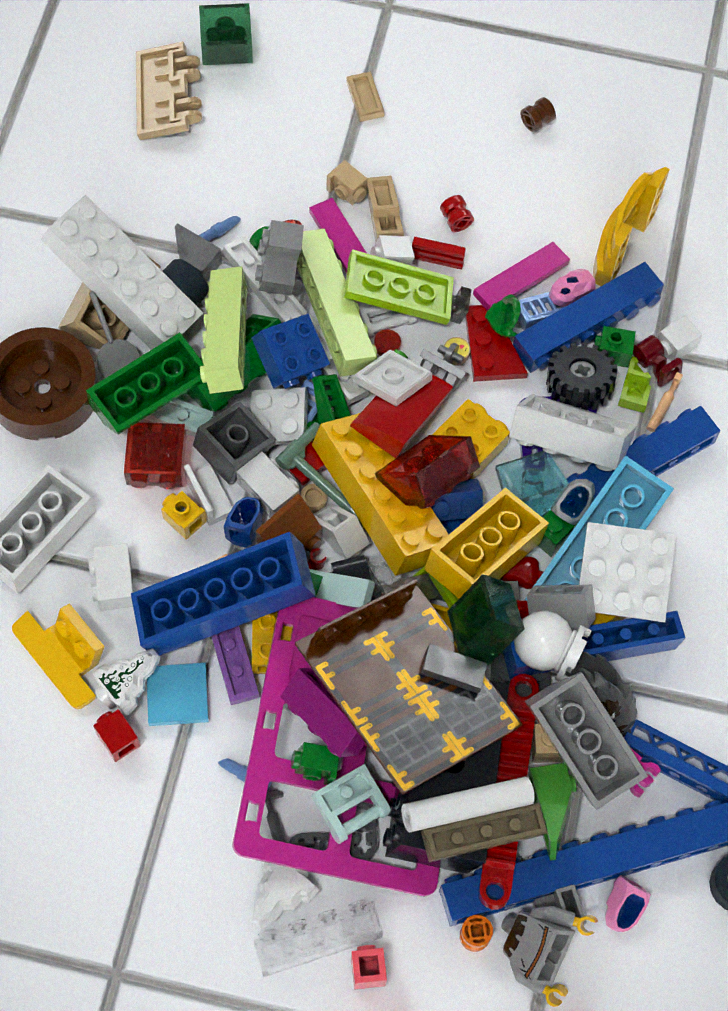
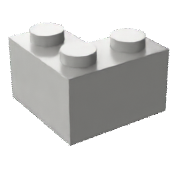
M271 220L269 228L263 230L262 239H260L258 246V256H262L261 265L257 264L255 281H259L258 291L291 295L295 285L297 260L302 248L304 225Z

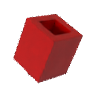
M119 709L113 713L112 711L104 713L97 719V723L93 725L96 735L114 762L140 747L137 735Z

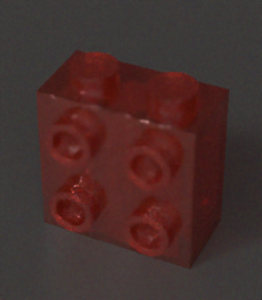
M138 422L128 428L124 464L126 485H131L135 488L159 486L163 489L183 487V466L185 463L187 438L185 424Z

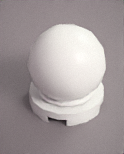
M549 611L533 612L523 618L516 628L514 636L515 651L521 661L530 668L540 671L554 669L557 672L555 680L560 681L569 677L564 675L566 671L571 673L572 669L575 668L587 641L582 639V636L588 638L592 630L580 625L577 631H572L567 620L557 613Z

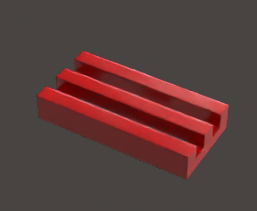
M414 237L412 249L415 260L462 270L466 252L465 247Z

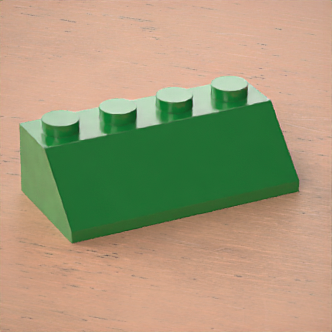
M252 314L246 319L244 389L210 394L207 383L201 382L186 393L204 409L215 412L225 408L229 403L228 400L234 395L244 392L253 379L266 373L252 337L261 330L280 324V319Z
M179 332L87 389L89 405L102 423L119 435L202 382L200 366H204L203 361Z

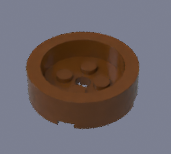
M48 327L22 330L0 343V424L14 435L38 441V438L55 436V439L63 437L83 425L94 411L89 405L86 390L98 383L94 361L87 347L70 333ZM50 384L48 392L43 394L36 392L37 385Z

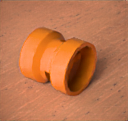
M482 915L468 917L460 930L459 939L461 944L471 952L483 950L488 946L493 935L492 924Z

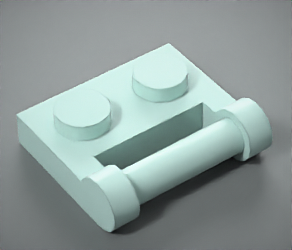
M365 764L311 795L330 828L333 839L338 844L347 840L349 834L378 817L385 818L391 810ZM366 799H371L373 807L341 824L337 816Z

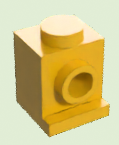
M183 491L178 495L171 493L162 503L163 519L185 540L207 522L205 510L199 507ZM183 507L186 509L183 512H179Z

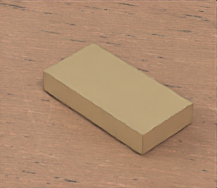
M371 71L347 76L346 83L359 121L363 122L384 117V109Z

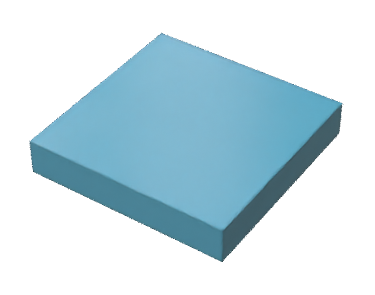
M206 663L156 667L154 673L147 678L149 726L209 722Z

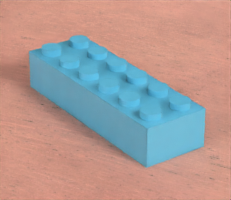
M625 455L534 586L579 585L587 522L646 530L674 488Z

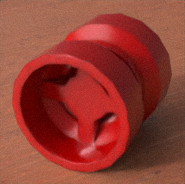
M461 195L451 196L440 205V210L443 216L448 218L447 224L453 232L465 230L474 222V217L471 211L466 209L467 204Z

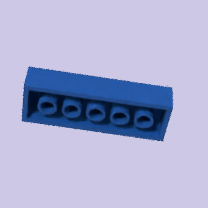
M291 532L131 593L140 646L145 650L154 649L159 656L316 596L304 546Z

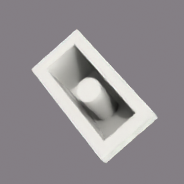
M330 503L313 514L322 527V537L333 551L346 559L355 557L362 552L364 547L370 544L357 517L341 507Z

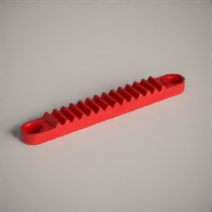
M528 674L516 675L509 684L507 704L523 725L502 738L496 783L527 777L535 717L525 701L539 692L536 679ZM519 684H526L531 688L532 693L527 697H521L516 693L515 687ZM518 842L488 848L486 863L482 865L479 886V899L486 908L498 910L508 903L512 889ZM494 884L500 886L504 892L503 897L499 900L490 899L486 894L488 886Z

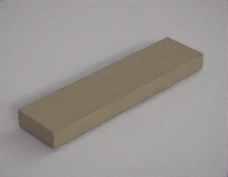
M539 803L431 827L421 831L429 862L531 839L548 833Z

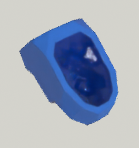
M252 497L242 498L234 504L228 514L223 528L225 538L233 545L247 548L255 541L256 530L262 524L264 509L258 499Z

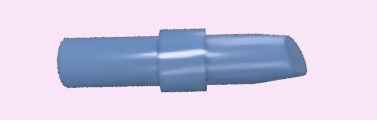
M238 216L229 217L222 222L214 224L199 236L207 241H211L224 235L226 231L237 225L241 218Z
M229 758L218 762L222 768L237 776L239 780L245 781L246 765L242 766ZM269 782L267 791L270 789L272 782Z

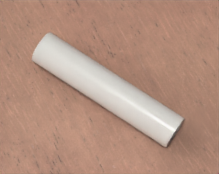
M521 777L405 803L401 809L402 819L408 832L423 830L531 805L534 803V789L528 777Z

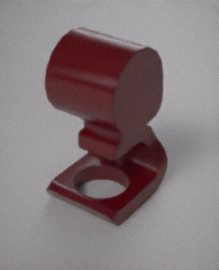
M650 335L634 345L633 356L638 359V363L643 368L653 367V373L659 387L673 380L677 372L682 373V360L676 358L667 364V358L664 356V347L657 337Z

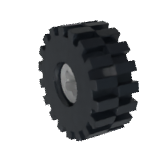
M583 342L581 346H577L576 343H570V348H567L565 345L560 347V351L553 353L548 364L546 385L547 392L552 393L551 398L554 401L559 399L561 403L581 407L584 410H588V407L596 410L599 408V403L602 406L606 405L608 399L611 400L617 378L618 368L617 364L614 365L615 359L613 356L608 357V352L605 349L601 352L598 351L599 346L593 344V347L590 348L587 347L588 343Z

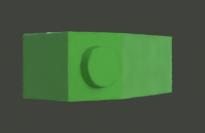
M564 763L530 768L529 780L534 789V804H540L548 832L546 835H543L550 861L556 860L571 808L572 793L576 792V781L568 773Z

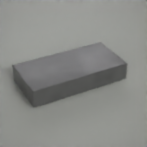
M429 644L420 674L479 693L482 688L487 663Z

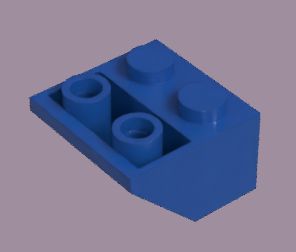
M478 479L421 484L422 495L448 534L453 532L483 506V490Z

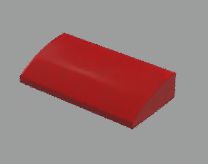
M432 375V381L398 406H394L376 395L354 419L350 427L394 458H397L446 401L454 386Z

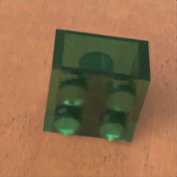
M249 3L199 5L203 65L253 63Z
M484 574L447 611L459 654L485 662L487 666L525 629L511 584Z

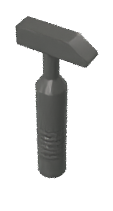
M274 789L267 791L265 803L268 810L266 818L272 839L285 842L278 813L274 811L271 800L284 797V794Z

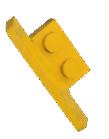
M70 603L60 608L56 623L45 631L27 610L12 625V632L67 702L75 709H82L94 701L96 695L81 677L99 664L105 646Z

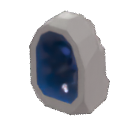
M575 479L568 483L552 504L551 511L569 524L576 525L591 505L595 495L594 483L587 479Z

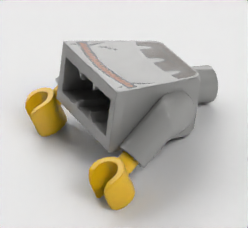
M554 906L536 907L531 912L520 911L517 916L510 914L504 918L501 925L502 929L508 934L503 946V953L510 960L509 963L516 981L539 995L541 993L545 994L546 1001L550 1006H559L562 1001L556 998L553 992H557L565 997L568 994V990L562 984H555L553 986L552 984L575 934V931L571 928L572 926L577 927L580 934L584 936L592 935L595 932L586 930L584 928V921L589 920L597 923V918L593 915L578 918L575 917V913Z

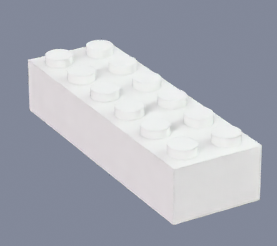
M86 194L57 219L41 238V241L91 291L95 292L96 296L151 350L179 332L183 334L203 314Z

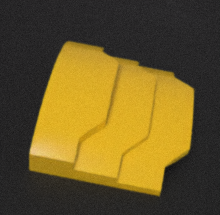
M663 167L653 173L644 172L632 184L623 201L610 215L602 231L594 260L593 277L595 284L603 286L615 279L619 273L632 228L644 233L656 214L670 171L669 168Z

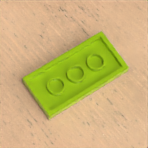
M352 249L348 260L344 298L447 325L451 318L454 277Z

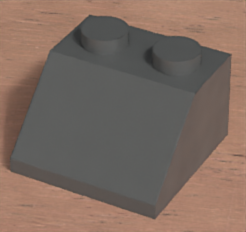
M239 401L199 426L193 447L228 484H231L237 480L236 471L259 453L263 452L265 454L275 444L276 438Z

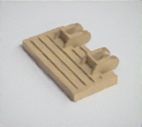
M184 42L136 51L137 136L140 140L189 131V125L200 122L202 119V113L197 110L202 106L201 99L195 96L188 97V83L196 82L201 78V73L197 69L200 67V58L194 55L187 56V47Z

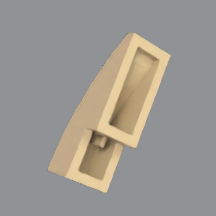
M392 176L367 178V194L375 242L379 235L404 236L399 216V203Z

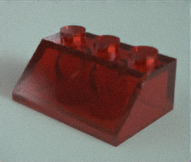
M428 435L377 471L375 475L402 503L407 506H418L420 509L433 506L435 500L442 495L450 493L458 483L471 477L470 474L480 468L471 436Z

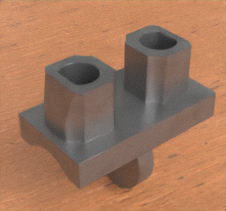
M452 343L449 348L440 345L437 352L444 355L443 359L423 349L420 357L423 358L420 366L432 372V375H435L439 367L446 370L447 372L442 380L454 386L451 391L454 392L462 380L467 381L470 374L451 364L453 360L461 364L465 358L457 353L459 349L458 344Z

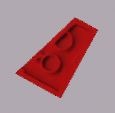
M483 305L465 306L464 314L467 338L470 345L473 382L527 378L528 372L510 338L498 335L485 318L486 308Z

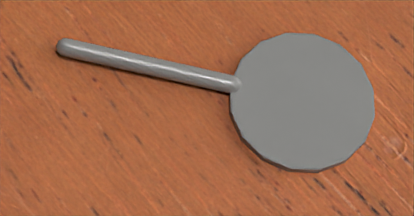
M91 291L90 297L108 340L99 350L97 356L98 370L106 378L139 358L140 355L136 347L130 342L121 339L113 340L96 294Z

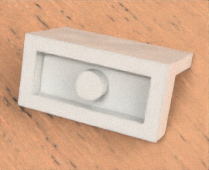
M189 464L184 465L185 480L198 506L205 510L208 525L211 526L226 519L233 507L211 464L194 472Z

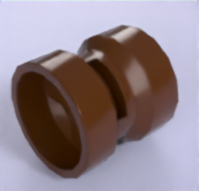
M545 97L538 99L533 106H526L520 112L522 122L531 132L541 128L543 123L548 124L556 119L554 106Z

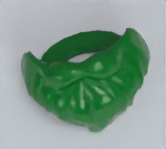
M509 294L498 303L492 304V307L485 314V318L488 320L491 328L501 337H514L517 335L513 328L520 316L521 307L519 299Z

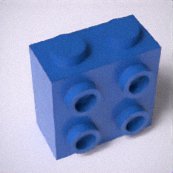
M309 314L261 330L252 337L273 389L282 385L284 389L291 388L299 384V379L305 376L308 380L315 376H321L323 374L322 369L330 365Z

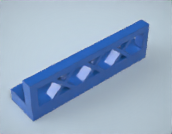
M636 719L635 724L631 728V733L627 732L624 739L629 747L642 757L641 762L655 763L661 769L660 773L714 801L721 800L722 804L728 802V783L712 776L720 772L728 776L727 765ZM635 728L646 733L650 743L633 735ZM666 744L673 747L677 757L658 747ZM693 758L700 761L704 771L685 761Z

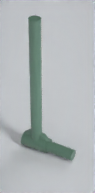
M314 422L297 440L294 439L275 458V461L284 470L296 467L338 506L357 517L345 496L304 460L305 447L315 438L320 426L317 422ZM357 517V519H358L360 525L364 528V526H363L362 523L360 522L359 518Z

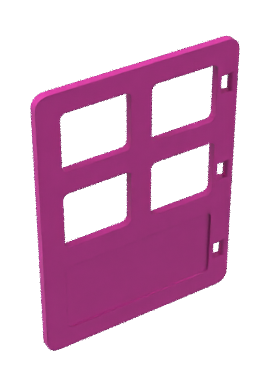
M313 597L279 610L277 612L232 847L234 852L238 856L413 895L429 896L437 888L440 868L416 863L414 870H408L354 858L349 852L352 833L348 835L347 840L338 844L333 839L331 832H329L327 849L324 851L267 839L260 835V826L269 782H278L313 791H318L327 786L324 785V778H321L320 781L304 779L303 774L295 773V769H291V760L279 758L275 755L283 705L287 704L280 696L299 668H311L295 646V642L356 608ZM283 624L293 627L290 641L280 640ZM461 643L471 656L472 646ZM266 711L276 714L273 729L263 728ZM366 743L358 755L342 757L341 768L337 771L335 780L364 765L367 749ZM374 779L389 804L390 799L395 796L396 787H393L392 783ZM370 798L363 801L366 803L373 804ZM249 803L259 805L256 821L245 820ZM357 805L337 816L341 824L355 817Z

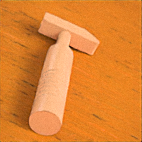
M677 372L669 391L663 394L646 427L648 431L655 432V429L661 424L674 399V391L678 388L683 374Z

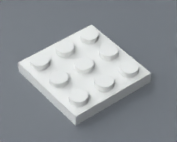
M587 522L579 585L592 584L595 613L665 622L676 534Z

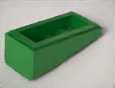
M337 374L315 376L312 378L319 425L351 416ZM330 385V390H325L324 386Z

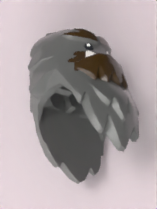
M582 651L578 664L572 669L571 674L583 673L618 730L625 737L627 732L631 733V728L637 718L636 698L632 696L631 684L625 683L617 670L602 655L597 654L595 657Z

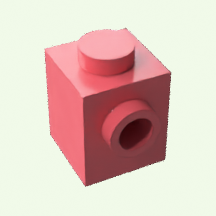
M364 945L357 947L356 951H351L354 990L386 986L387 976L384 949L376 948L375 945Z

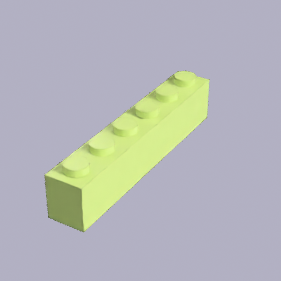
M325 229L303 231L302 248L297 260V269L339 376L355 375L377 359L376 347L374 344H371L367 325L362 322L359 314L358 303L344 298L346 280L342 272L341 261L337 260L334 253L333 241L328 238Z
M242 266L211 270L210 282H207L209 287L208 298H205L207 314H204V325L206 331L202 333L205 348L201 349L204 366H200L201 380L203 383H207L210 394L244 389L248 290Z

